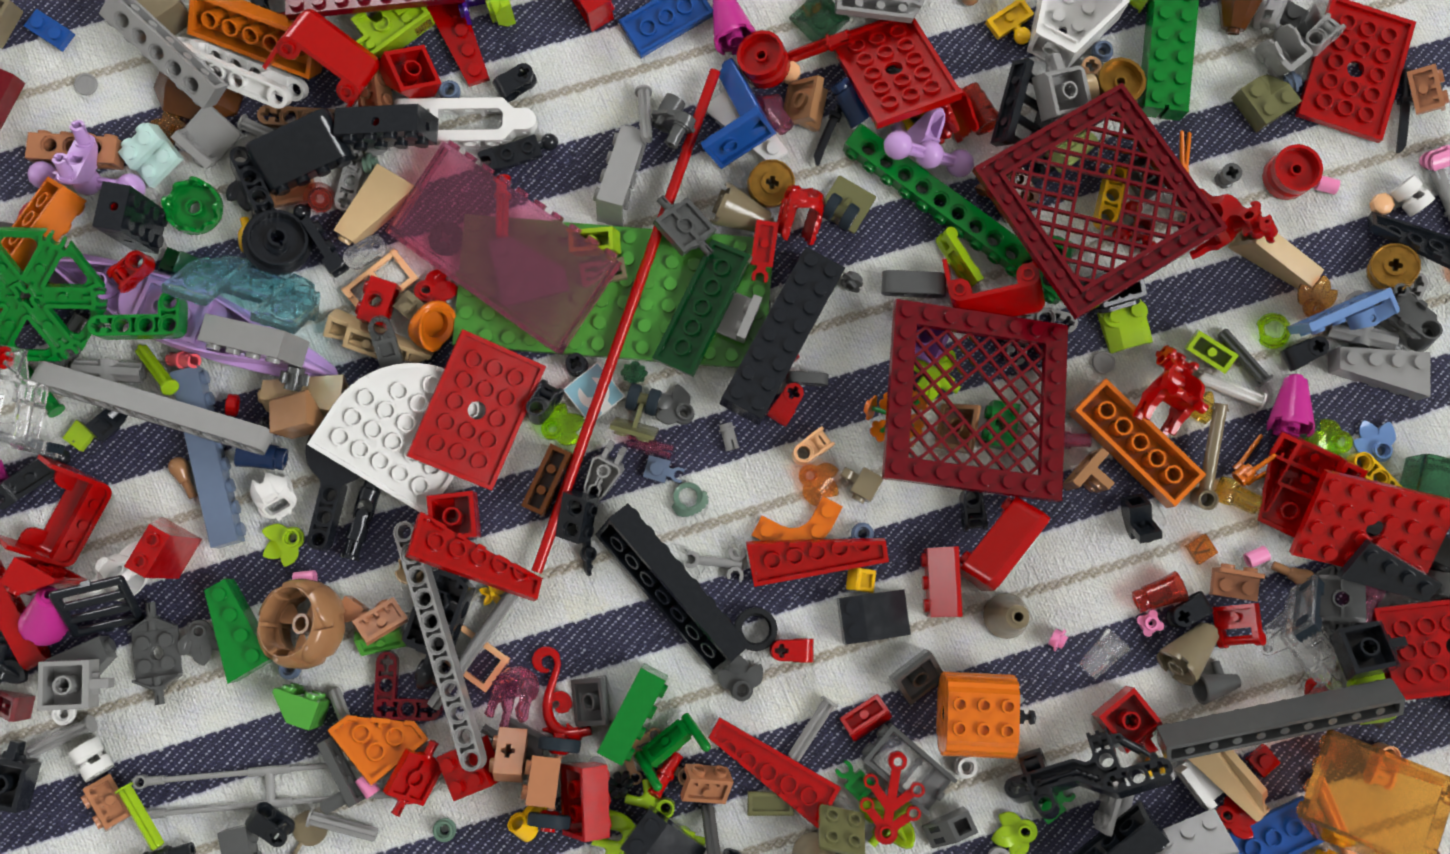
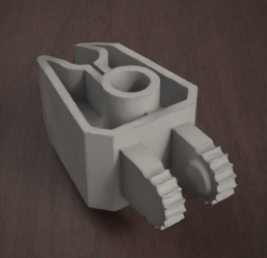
M609 440L602 454L592 458L584 484V493L590 494L593 487L597 486L599 490L597 494L598 502L611 490L625 470L621 462L627 452V448L624 446L620 448L616 459H613L609 456L615 444L612 440Z

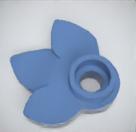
M1365 420L1362 421L1359 426L1360 438L1353 441L1356 451L1359 453L1367 452L1378 462L1389 460L1393 453L1391 445L1396 440V433L1391 422L1383 424L1378 429L1372 423ZM1378 447L1382 451L1381 455H1379L1377 452Z

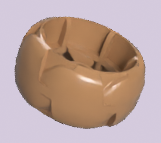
M300 578L283 582L282 587L276 588L269 593L259 610L257 638L263 653L272 659L274 663L285 668L303 670L323 664L327 657L337 651L344 637L345 624L343 613H345V608L341 598L332 588L319 581ZM308 598L311 606L307 614H299L297 610L298 605ZM291 624L293 631L296 634H300L295 648L291 641Z

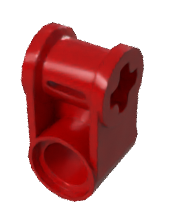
M134 250L129 252L118 263L112 265L107 270L106 275L117 283L118 290L121 293H126L134 289L139 282L154 271L156 266L155 260L143 252ZM143 259L142 265L138 267V262Z
M798 383L788 384L772 405L767 416L786 427L803 398L804 390L802 386ZM793 389H796V394L799 397H793V399H790V393L787 392V390L792 391Z
M778 639L772 643L769 651L771 656L777 661L814 662V639ZM779 644H782V647L786 648V652H783L782 656L779 657V654L775 652V648H779Z

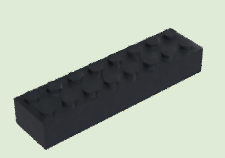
M805 247L719 403L720 405L757 425L761 424L845 267Z
M629 503L609 517L595 534L714 675L731 663L750 645L746 641L744 634L733 626L730 618L716 606L714 599L702 590L699 582L690 576L685 570L683 563L672 555L669 547L660 541L652 527L641 519L639 512L632 508Z

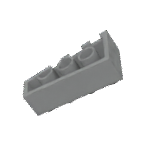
M621 125L619 133L615 132L612 142L614 146L613 151L609 150L607 154L606 164L608 165L606 169H602L600 175V182L602 183L600 188L595 189L593 201H596L598 222L623 227V209L628 210L630 189H634L637 177L635 169L639 170L647 144V142H641L639 129Z
M205 313L197 339L206 343V348L220 351V348L226 349L225 352L239 356L240 353H244L245 357L254 360L263 358L266 362L279 365L283 363L299 368L303 367L310 343L283 330Z
M1338 347L1328 351L1329 374L1355 382L1366 383L1374 388L1379 387L1388 390L1390 393L1401 394L1416 401L1431 397L1430 352Z
M1215 808L1164 828L1163 830L1170 842L1164 850L1155 853L1239 854V850Z

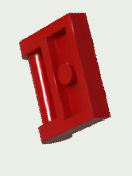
M1259 603L1212 607L1214 610V626L1219 634L1217 645L1220 649L1229 648L1232 645L1255 644L1256 646H1263L1266 644V635L1262 629ZM1251 628L1252 635L1228 636L1226 630Z

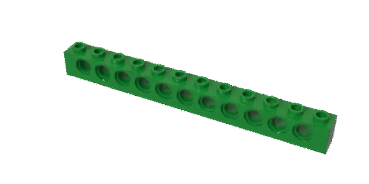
M859 124L845 142L843 151L850 160H857L862 164L864 170L870 174H876L880 177L883 184L888 187H894L898 190V194L901 197L916 203L915 205L920 211L931 214L938 224L954 227L958 232V238H964L974 250L982 251L993 264H999L1004 267L1005 272L1011 277H1017L1016 273L1021 265L1032 262L1030 254L1016 235L910 158L905 157L902 160L890 158L884 150L885 140L863 124ZM870 148L873 154L867 155L862 149ZM888 161L891 167L885 168L880 162ZM898 174H906L908 176V180H901L898 177ZM917 186H922V187H924L925 190H926V193H924V194L919 193V192L916 190V187H917ZM934 200H942L944 206L939 207L935 205ZM952 212H958L962 219H954ZM970 225H976L979 228V233L972 232ZM988 238H994L997 241V246L990 245ZM1006 251H1012L1015 259L1008 258ZM1039 269L1045 302L1056 305L1061 299L1051 285L1048 286L1043 283L1042 277L1045 276Z

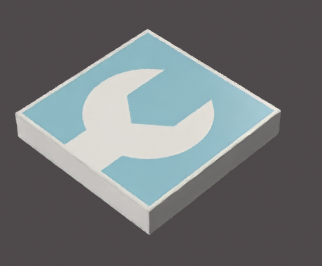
M598 362L564 388L565 394L585 418L603 370ZM612 379L597 420L626 398Z

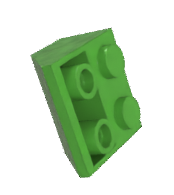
M292 682L290 685L283 684V686L274 688L272 693L286 723L308 731L323 725L331 703L330 698L325 697L326 693L318 690L309 692L303 690V685Z

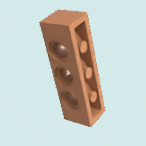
M38 130V133L28 132L25 158L32 163L46 161L55 166L52 163L53 156L56 153L67 154L75 140L74 135L66 131H61L60 134H52V132L46 130ZM89 133L95 138L98 148L101 147L97 156V169L123 170L124 160L118 153L122 148V141L118 139V136L104 134V137Z

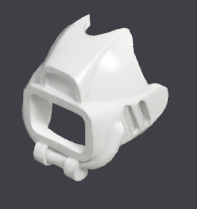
M266 472L262 483L259 484L252 480L250 495L254 504L258 507L257 511L261 516L268 519L276 518L278 521H281L286 515L294 513L293 508L296 505L297 498L288 475L285 474L283 477ZM282 498L288 501L287 505L277 511L272 512L267 508Z

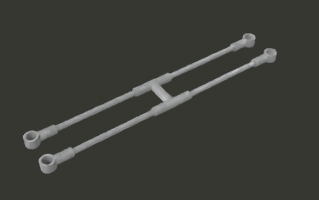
M347 761L350 767L354 766L351 761ZM326 763L251 767L248 770L168 777L165 775L148 776L141 774L132 781L134 783L133 787L140 790L147 786L164 785L167 782L236 776H265L266 800L167 810L166 808L149 810L144 807L151 819L241 809L254 810L260 802H267L274 808L292 807L298 804L320 803L331 797L276 799L275 775L290 774L293 771L328 769ZM140 778L144 780L143 786L139 784ZM382 789L370 797L375 799L393 798L397 800L386 795Z

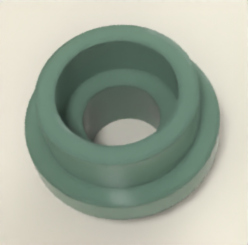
M371 153L361 158L365 174H370L376 164H379L377 157H373Z
M441 818L433 826V835L440 842H448L456 835V824L449 818ZM444 825L449 828L447 834L441 831V827Z

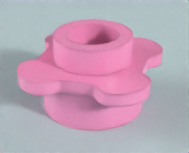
M1149 610L1148 614L1140 615L1137 618V623L1143 630V634L1147 637L1152 636L1157 630L1162 631L1164 629V623L1160 622L1158 612L1155 610Z
M1056 628L1049 640L1048 645L1054 647L1055 652L1058 648L1062 649L1068 639L1065 636V629L1061 631Z

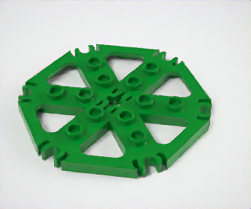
M0 227V308H3L0 313V346L11 348L13 361L67 360L70 354L66 349L73 350L76 355L79 354L80 349L81 351L84 349L92 335L87 328L88 321L93 316L103 315L107 308L108 299H100L97 296L99 294H106L105 283L72 240L65 248L66 236L60 242H56L52 237L55 231L51 230L47 237H44L48 228ZM3 238H32L36 241L37 248L24 272L2 246L1 240ZM63 257L72 258L87 277V281L84 284L48 283ZM21 293H30L31 296L29 297V300L27 298H21ZM53 309H89L91 315L82 331L74 333L69 330ZM27 319L50 346L49 348L20 349L16 346L15 340Z

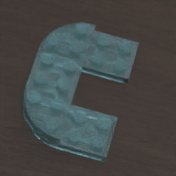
M222 256V258H213L211 260L209 257H203L194 260L162 284L163 293L194 302L197 305L207 306L221 293L236 296L241 300L258 303L259 305L251 312V321L292 334H296L309 320L315 321L319 315L320 292L314 290L315 285L311 281L295 273L286 279L251 268V263L248 259L242 257Z

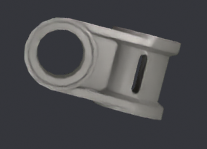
M1330 13L1325 14L1306 34L1304 44L1306 43L1313 51L1311 57L1319 55L1346 28V25H1340L1332 19Z

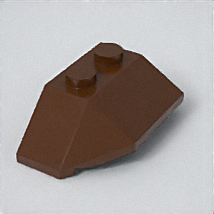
M159 71L153 88L162 110L166 113L191 120L201 107L197 106L184 91L176 87L170 78ZM226 89L218 103L213 107L225 118L237 115L244 95Z

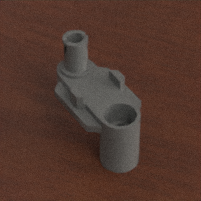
M667 93L659 108L651 113L653 117L651 124L658 130L669 133L664 143L673 149H677L684 134L694 133L696 120L687 112L682 111L685 102L681 98Z
M1398 283L1392 291L1400 311L1386 320L1408 337L1407 344L1412 350L1424 352L1443 333L1442 325L1437 321V314L1428 308V303L1423 299L1418 300L1410 294L1408 286L1403 290L1402 288L1406 284Z

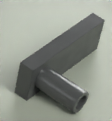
M330 737L316 744L340 792L320 803L323 813L329 814L345 804L350 808L366 799L355 783L357 779L341 748L333 738Z

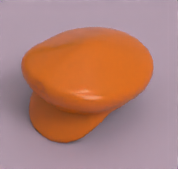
M439 300L430 301L423 305L411 318L408 325V335L418 347L430 352H436L452 336L456 314L446 302Z

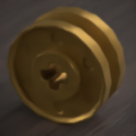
M776 159L760 162L750 172L747 179V190L750 197L765 208L781 205L788 186L795 185V177L792 170L784 162ZM770 178L776 184L772 189L769 188V184H766V181H769Z
M1400 243L1387 244L1380 247L1372 255L1366 268L1367 278L1370 284L1377 290L1390 287L1394 289L1398 283L1406 284L1402 288L1404 290L1407 286L1410 287L1417 279L1421 270V260L1417 253L1409 246Z

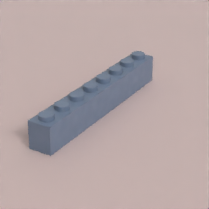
M197 366V368L187 367L170 372L171 378L179 383V389L175 392L177 401L215 412L213 406L215 405V397L209 389L210 376L207 370ZM184 432L210 548L219 549L245 542L246 528L239 516L241 507L234 495L236 485L234 480L230 478L229 470L231 469V464L228 457H225L224 452L226 445Z

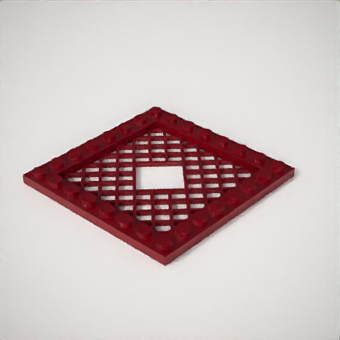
M1123 83L980 163L972 170L1075 320L1228 228ZM1109 120L1120 123L1119 132L1107 129ZM1104 121L1103 128L1095 127L1097 124ZM1086 131L1084 139L1077 137ZM1090 131L1102 133L1100 142L1088 140ZM1106 134L1117 137L1116 146L1104 144ZM1122 138L1133 141L1132 150L1120 147ZM1072 141L1083 144L1082 153L1070 151ZM1067 142L1066 149L1057 148ZM1087 145L1099 147L1097 157L1086 154ZM1103 149L1115 151L1113 161L1101 158ZM1053 152L1065 154L1063 164L1051 161ZM1119 152L1130 155L1129 164L1117 162ZM1049 153L1047 160L1040 159V157ZM1069 156L1081 158L1079 168L1067 165ZM1135 156L1146 159L1145 168L1133 165ZM1085 159L1096 162L1095 171L1083 169ZM1034 162L1046 165L1044 175L1033 172ZM1030 163L1029 171L1021 169ZM1100 163L1112 166L1110 175L1099 173ZM1050 166L1062 169L1060 178L1048 176ZM1116 167L1128 169L1126 179L1115 176ZM1066 170L1078 173L1076 182L1064 180ZM1132 171L1143 173L1142 183L1130 180ZM1016 173L1028 176L1026 186L1014 183ZM1011 174V179L1009 181L1007 176ZM1082 174L1125 184L1118 223L1074 213ZM1148 174L1159 177L1158 186L1146 184ZM1031 177L1043 180L1042 189L1030 187ZM1047 181L1059 183L1057 193L1046 191ZM1063 185L1075 187L1073 197L1061 194ZM1129 185L1141 188L1139 197L1128 195ZM1016 189L1024 190L1023 199ZM1145 189L1157 191L1155 201L1144 198ZM1028 191L1040 194L1039 204L1027 201ZM1161 193L1172 195L1171 205L1159 202ZM1044 195L1056 198L1054 208L1042 205ZM1060 199L1072 202L1070 211L1058 209ZM1126 200L1138 202L1137 212L1125 209ZM1142 203L1154 206L1153 215L1141 213ZM1028 207L1037 209L1036 218ZM1158 207L1170 210L1168 219L1157 217ZM1041 210L1053 213L1052 222L1039 220ZM1174 211L1186 213L1184 223L1173 221ZM1057 214L1069 216L1067 226L1055 224ZM1124 214L1135 217L1134 227L1122 224ZM1073 218L1085 220L1083 230L1071 227ZM1140 218L1151 220L1150 230L1138 228ZM1089 221L1101 224L1099 234L1087 231ZM1156 222L1167 224L1166 234L1154 232ZM1041 225L1050 227L1049 237ZM1105 225L1117 228L1115 238L1103 235ZM1172 226L1181 228L1180 230L1170 235ZM1054 228L1066 231L1064 241L1053 239ZM1121 229L1133 232L1131 241L1119 239ZM1070 232L1082 235L1080 245L1069 242ZM1137 233L1149 235L1147 245L1135 243ZM1086 236L1098 239L1096 249L1085 246ZM1153 237L1163 239L1158 243L1154 244L1153 246H1151ZM1102 240L1114 242L1112 252L1101 250ZM1054 244L1063 246L1062 255ZM1118 244L1130 246L1128 256L1117 254ZM1067 247L1079 250L1078 260L1066 257ZM1134 247L1144 250L1133 257ZM1083 251L1095 253L1093 264L1082 261ZM1099 255L1111 257L1110 267L1098 265ZM1115 259L1126 261L1114 268ZM1067 263L1076 265L1075 274ZM1081 266L1092 268L1091 279L1079 276ZM1097 270L1107 272L1095 279ZM1081 282H1085V283H1089V284H1087V285H1085V286L1083 287V285L1081 284Z
M896 299L893 304L882 479L1052 502L1062 501L1068 325ZM917 327H921L922 329L916 333ZM931 329L941 330L944 332H942L939 336L936 337V335L931 331ZM924 330L932 338V341L926 346L917 337ZM952 332L966 335L958 340ZM945 334L954 342L948 349L939 340ZM974 336H981L987 338L981 343H979ZM967 337L976 346L970 352L961 344ZM996 339L1008 340V342L1001 347ZM989 340L997 348V351L991 356L983 348V345ZM1017 342L1028 343L1029 345L1022 349ZM917 343L921 350L915 354V346ZM934 343L943 352L936 359L928 350ZM1009 344H1012L1019 352L1012 359L1004 350ZM956 346L965 355L958 362L949 353ZM1031 347L1040 355L1034 362L1025 353ZM978 349L986 358L980 365L971 356ZM923 352L931 360V363L925 368L916 359ZM998 353H1001L1007 361L1001 368L992 359ZM945 355L953 364L947 371L938 363ZM1020 356L1029 365L1023 371L1014 362ZM966 359L975 368L969 374L959 365ZM1040 360H1042V372L1036 366ZM987 362L996 370L990 377L981 368ZM914 364H915V366H916V367L919 369V371H920V372H918L915 376H914ZM932 365H935L942 374L936 380H933L926 371ZM1009 365L1018 374L1011 381L1003 372ZM954 368L964 377L958 383H955L948 375ZM1031 368L1039 377L1034 383H1031L1024 375ZM978 371L1006 406L975 431L947 395ZM921 374L930 383L923 390L915 382V379ZM998 374L1007 383L1000 390L992 382V379ZM943 377L952 386L945 393L936 384ZM1019 378L1028 386L1022 393L1013 384ZM1040 381H1041V394H1040V393L1038 392V390L1034 387V386L1037 385ZM932 386L940 395L934 402L925 394ZM914 387L918 394L912 398ZM1008 387L1017 396L1011 402L1002 394ZM1029 390L1038 398L1032 405L1024 398V395ZM920 396L929 405L922 412L913 403ZM942 399L951 408L944 415L935 406ZM1019 399L1027 408L1020 415L1012 406ZM1039 403H1040V416H1039L1038 413L1034 410V407H1036ZM930 409L939 418L932 425L924 417V414ZM1007 409L1016 418L1010 424L1001 416ZM911 410H913L917 414V416L912 420ZM952 412L961 421L954 428L946 420V417ZM1028 412L1037 420L1031 427L1023 419ZM919 418L927 427L920 435L912 426ZM996 418L1005 427L998 434L989 425ZM941 421L949 430L943 437L934 429ZM1018 421L1026 430L1020 437L1011 428ZM963 424L971 433L965 440L956 432ZM1040 424L1038 438L1033 430ZM984 428L993 436L987 443L978 435ZM910 431H911L912 434L916 437V438H915L913 441H911V442H910ZM929 431L938 440L931 447L922 438ZM1006 431L1015 440L1008 447L1000 438ZM951 434L960 443L953 450L944 441ZM1028 434L1036 442L1031 449H1028L1022 442V439ZM973 437L982 446L975 453L966 444ZM995 440L1003 448V451L997 456L988 447ZM917 441L926 450L919 457L910 448ZM1017 443L1025 452L1019 459L1010 450ZM939 444L948 452L941 460L932 451ZM961 447L970 455L963 463L955 455V452ZM1039 447L1037 460L1032 452ZM983 450L992 459L985 466L977 458V455ZM929 453V455L934 459V461L924 460L922 458H924ZM1005 453L1014 462L1007 469L999 461V458ZM1027 456L1036 465L1029 472L1020 463ZM952 457L957 464L946 463L945 461ZM974 460V462H975L979 467L969 466V465H967V464H968L970 461ZM996 463L1000 470L991 469L989 467L992 464ZM1017 465L1021 472H1013L1011 470ZM1038 469V475L1032 474Z

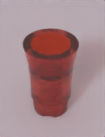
M977 82L971 83L963 89L972 101L976 119L979 123V130L976 132V135H983L994 129L998 111Z
M315 182L308 185L304 190V204L312 212L325 213L334 205L335 194L329 185ZM318 194L324 196L322 203H318L315 200Z
M1173 571L1165 577L1133 591L1132 599L1138 611L1145 612L1149 609L1154 610L1169 604L1188 601V593L1180 575Z

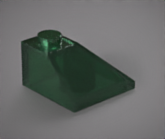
M807 0L789 17L812 42L825 38L827 34L830 36L835 34L850 20L847 15L835 14V3L832 0Z

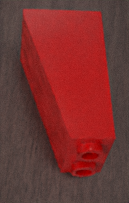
M161 517L148 525L124 567L144 578L179 579L202 538Z

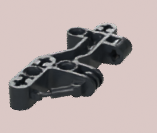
M1104 727V732L1096 730L1094 735H1091L1089 732L1086 733L1092 751V758L1086 762L1069 759L1048 766L1041 748L1018 754L1023 774L1009 778L1005 782L1004 789L1006 794L1016 803L1033 801L1036 811L1043 818L1049 820L1056 818L1060 811L1055 793L1080 786L1115 799H1122L1169 785L1175 780L1176 774L1172 764L1166 758H1158L1155 752L1150 753L1144 750V746L1124 737L1121 733L1110 734L1108 728ZM1123 746L1139 755L1144 754L1148 756L1150 760L1123 768L1115 748ZM1112 758L1114 760L1110 767L1102 766L1105 759ZM1160 768H1165V775L1160 774ZM1148 771H1152L1154 779L1151 778ZM1144 774V781L1141 783L1133 782L1135 775ZM1124 778H1127V780H1128L1129 783H1130V786H1127V784H1126L1127 782L1125 781ZM1117 781L1119 783L1118 789L1114 790L1113 782ZM1019 786V787H1020V789H1018V792H1019V793H1018V794H1015L1014 792H1016V787ZM1046 801L1052 802L1050 810L1042 811V805Z

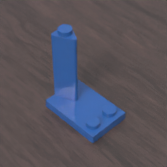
M733 58L723 62L719 79L740 117L701 142L703 149L721 169L776 134L774 127L768 121Z

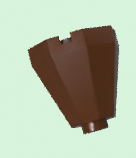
M1217 0L1221 29L1225 30L1228 35H1239L1240 32H1244L1262 0Z

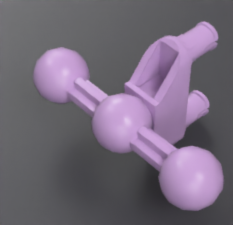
M941 107L925 112L908 131H906L903 121L894 123V126H891L893 132L888 134L884 141L885 153L894 160H902L909 155L914 156L920 166L926 169H933L940 164L945 165L947 171L955 177L968 175L974 167L973 156L968 151L960 149L949 154L944 152L939 144L945 123V113Z
M75 120L71 123L70 130L75 140L67 154L56 153L53 156L52 163L55 167L49 162L38 161L29 167L27 173L29 181L37 188H40L46 178L50 177L60 184L72 185L78 193L86 196L94 195L101 190L102 181L130 185L143 195L146 190L144 181L138 175L132 173L123 174L118 179L101 177L96 171L97 142L88 133L85 123L81 120Z

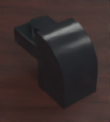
M1143 493L1120 498L1124 525L1131 540L1137 539L1141 544L1162 539V530L1152 519V504Z

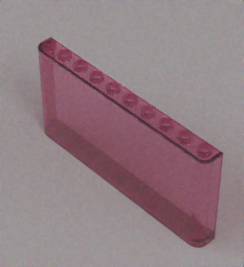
M451 140L448 143L443 141L385 231L552 351L562 354L620 268L622 263L616 259L618 255L607 247L605 250L599 248L600 242L590 235L587 238L580 235L582 230L574 224L570 223L569 226L564 224L563 220L565 218L555 211L551 214L545 211L547 206L539 200L535 199L534 202L529 200L528 196L530 194L520 187H517L516 190L510 187L512 182L504 176L500 175L499 178L494 176L495 170L484 163L482 166L476 163L478 159L467 151L465 154L459 152L461 147Z

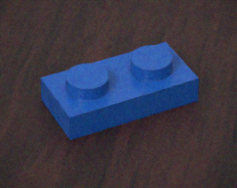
M38 9L33 12L24 24L26 29L62 52L75 36L72 31Z

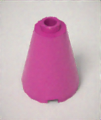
M713 0L714 46L717 52L722 55H726L725 52H732V55H737L739 44L746 36L756 32L737 0Z
M1290 374L1283 380L1267 421V430L1272 429L1273 434L1279 436L1281 431L1300 437V434H1306V437H1310L1315 432L1308 380L1301 374Z
M56 588L40 589L19 618V633L26 641L34 642V645H52L63 639V636L68 632L67 627L48 597L51 591L58 590Z

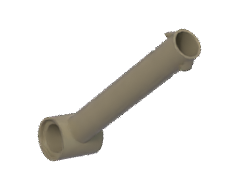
M1214 402V405L1211 407L1213 410L1202 471L1206 475L1200 481L1199 487L1193 489L1190 494L1191 503L1204 510L1214 509L1219 502L1218 495L1213 491L1226 414L1227 411L1229 412L1228 404ZM1207 494L1206 502L1201 503V497Z

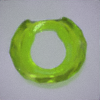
M1265 314L1256 323L1259 329V342L1267 348L1277 349L1283 347L1291 336L1287 328L1290 322L1281 314ZM1272 321H1278L1283 325L1284 333L1279 338H1273L1266 335L1265 325Z

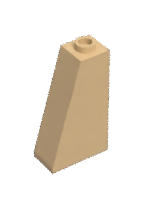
M376 164L334 228V231L339 235L338 240L348 246L352 243L359 247L419 194L418 189L415 185L383 166Z
M1241 231L1229 244V249L1298 290L1314 288L1319 283L1320 276L1324 271L1322 267L1280 234L1273 237L1274 243H1268L1264 236L1260 239H1253L1251 235L1244 237Z
M344 374L310 377L308 387L303 386L302 390H309L325 417L332 405L349 385ZM279 379L262 380L261 390H258V401L263 404L266 412H269V401L271 399L298 391L284 389V383H281Z

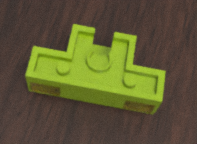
M426 7L379 11L372 18H369L366 13H358L351 18L362 35L356 42L373 53L379 61L383 52L404 48L435 25Z

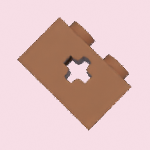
M499 727L498 735H494L492 749L496 750L495 758H490L489 772L493 773L494 781L523 783L528 729ZM508 752H512V753L509 755V758L505 757V756H507V753H508Z

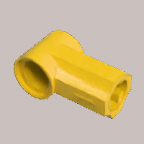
M527 806L523 812H517L510 817L507 824L509 831L524 842L533 840L538 833V827L527 825L529 812H541L548 809L546 807Z

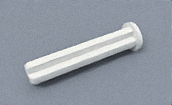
M1205 372L1201 373L1198 378L1205 387L1257 406L1258 410L1263 408L1267 400L1266 393L1259 394Z

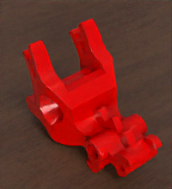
M1200 189L1228 228L1201 244L1195 250L1190 251L1192 259H1196L1211 250L1221 249L1232 242L1241 231L1244 237L1251 235L1253 239H1260L1264 236L1268 243L1275 242L1273 237L1278 234V229L1270 214L1262 217L1261 203L1259 201L1251 202L1252 207L1248 209L1242 206L1238 199L1232 195L1212 196L1204 189Z
M1166 345L1161 351L1156 352V357H1158L1156 364L1162 367L1164 371L1142 393L1141 400L1134 410L1133 417L1138 420H1142V418L1150 420L1157 406L1163 401L1170 405L1167 420L1160 430L1166 436L1169 434L1175 436L1184 421L1194 411L1204 414L1209 406L1203 401L1205 393L1203 382L1192 375L1193 370H1198L1199 364L1195 361L1187 362L1185 360L1186 356L1178 353L1175 348Z

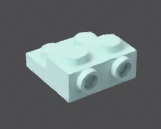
M142 123L136 127L135 131L137 133L132 138H127L121 142L122 148L118 153L130 169L136 170L149 187L155 188L184 158L159 125Z

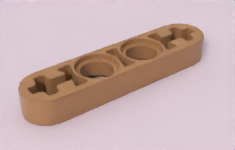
M264 105L258 110L257 118L265 126L280 128L288 124L285 122V117L289 113H295V120L324 108L286 106L278 109ZM328 109L335 116V109ZM270 112L275 117H269L267 121L264 116H268Z

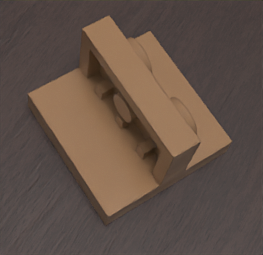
M816 75L789 82L780 124L786 127L799 124L812 132L820 131L828 90L823 87V77Z
M1103 447L1089 452L1065 479L1063 488L1070 491L1083 485L1092 493L1109 490L1115 482L1098 468L1109 453Z

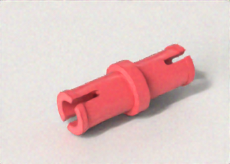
M179 351L177 353L169 352L170 355L167 354L165 356V362L168 366H176L180 369L187 367L197 368L196 365L200 366L201 364L200 356L195 353L190 354L185 351Z

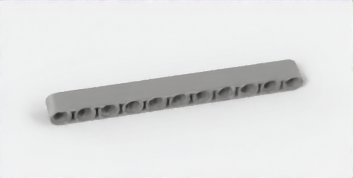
M46 361L39 362L29 380L31 385L51 393L259 455L266 454L274 437V434L270 433V429L264 426Z
M402 521L394 527L393 535L459 762L466 771L479 770L486 764L487 754L430 565L415 560L411 561L410 558L405 557L415 524ZM407 527H410L411 534L405 539L403 532ZM422 571L424 573V579L422 580V582L418 583L416 580V575L418 572ZM426 593H429L431 600L425 606L422 599ZM433 615L437 618V625L434 628L429 625V620ZM439 638L444 641V647L440 651L436 648V641ZM445 661H448L451 665V669L447 674L442 670V665ZM453 683L457 686L458 690L454 697L449 693V687ZM459 706L464 710V717L461 720L456 716V709ZM464 730H468L471 733V740L468 743L462 738ZM471 753L476 754L478 757L476 766L469 762Z

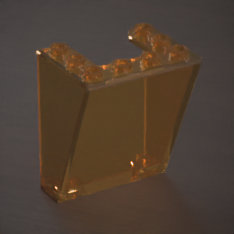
M1333 729L1327 730L1326 735H1322L1319 747L1321 750L1319 756H1316L1312 763V770H1314L1311 779L1308 778L1305 783L1304 791L1306 794L1304 800L1300 801L1297 806L1298 818L1314 838L1359 854H1440L1438 849L1450 813V776Z

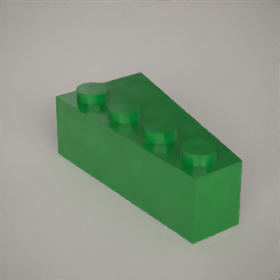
M223 579L204 590L227 684L238 682L271 663L273 660L263 653L258 642V621L235 579Z
M646 663L642 665L597 751L598 754L621 766L625 760L630 762L636 750L632 747L635 740L638 739L640 741L647 729L643 726L647 718L652 719L657 709V706L654 705L657 697L663 698L668 688V685L665 684L668 678L667 674Z

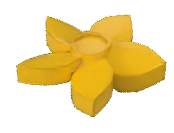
M488 586L489 588L479 589L480 593L486 596L484 606L490 604L492 600L497 604L501 599L499 595L505 591Z

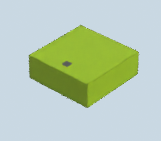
M76 420L62 438L79 451L84 452L95 437L85 428L84 423Z

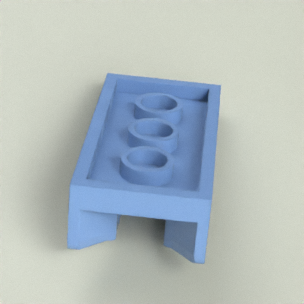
M1391 287L1360 294L1289 325L1287 328L1290 335L1300 334V336H1305L1310 333L1314 335L1325 331V327L1328 325L1335 326L1347 321L1350 330L1376 326L1397 314L1400 308Z

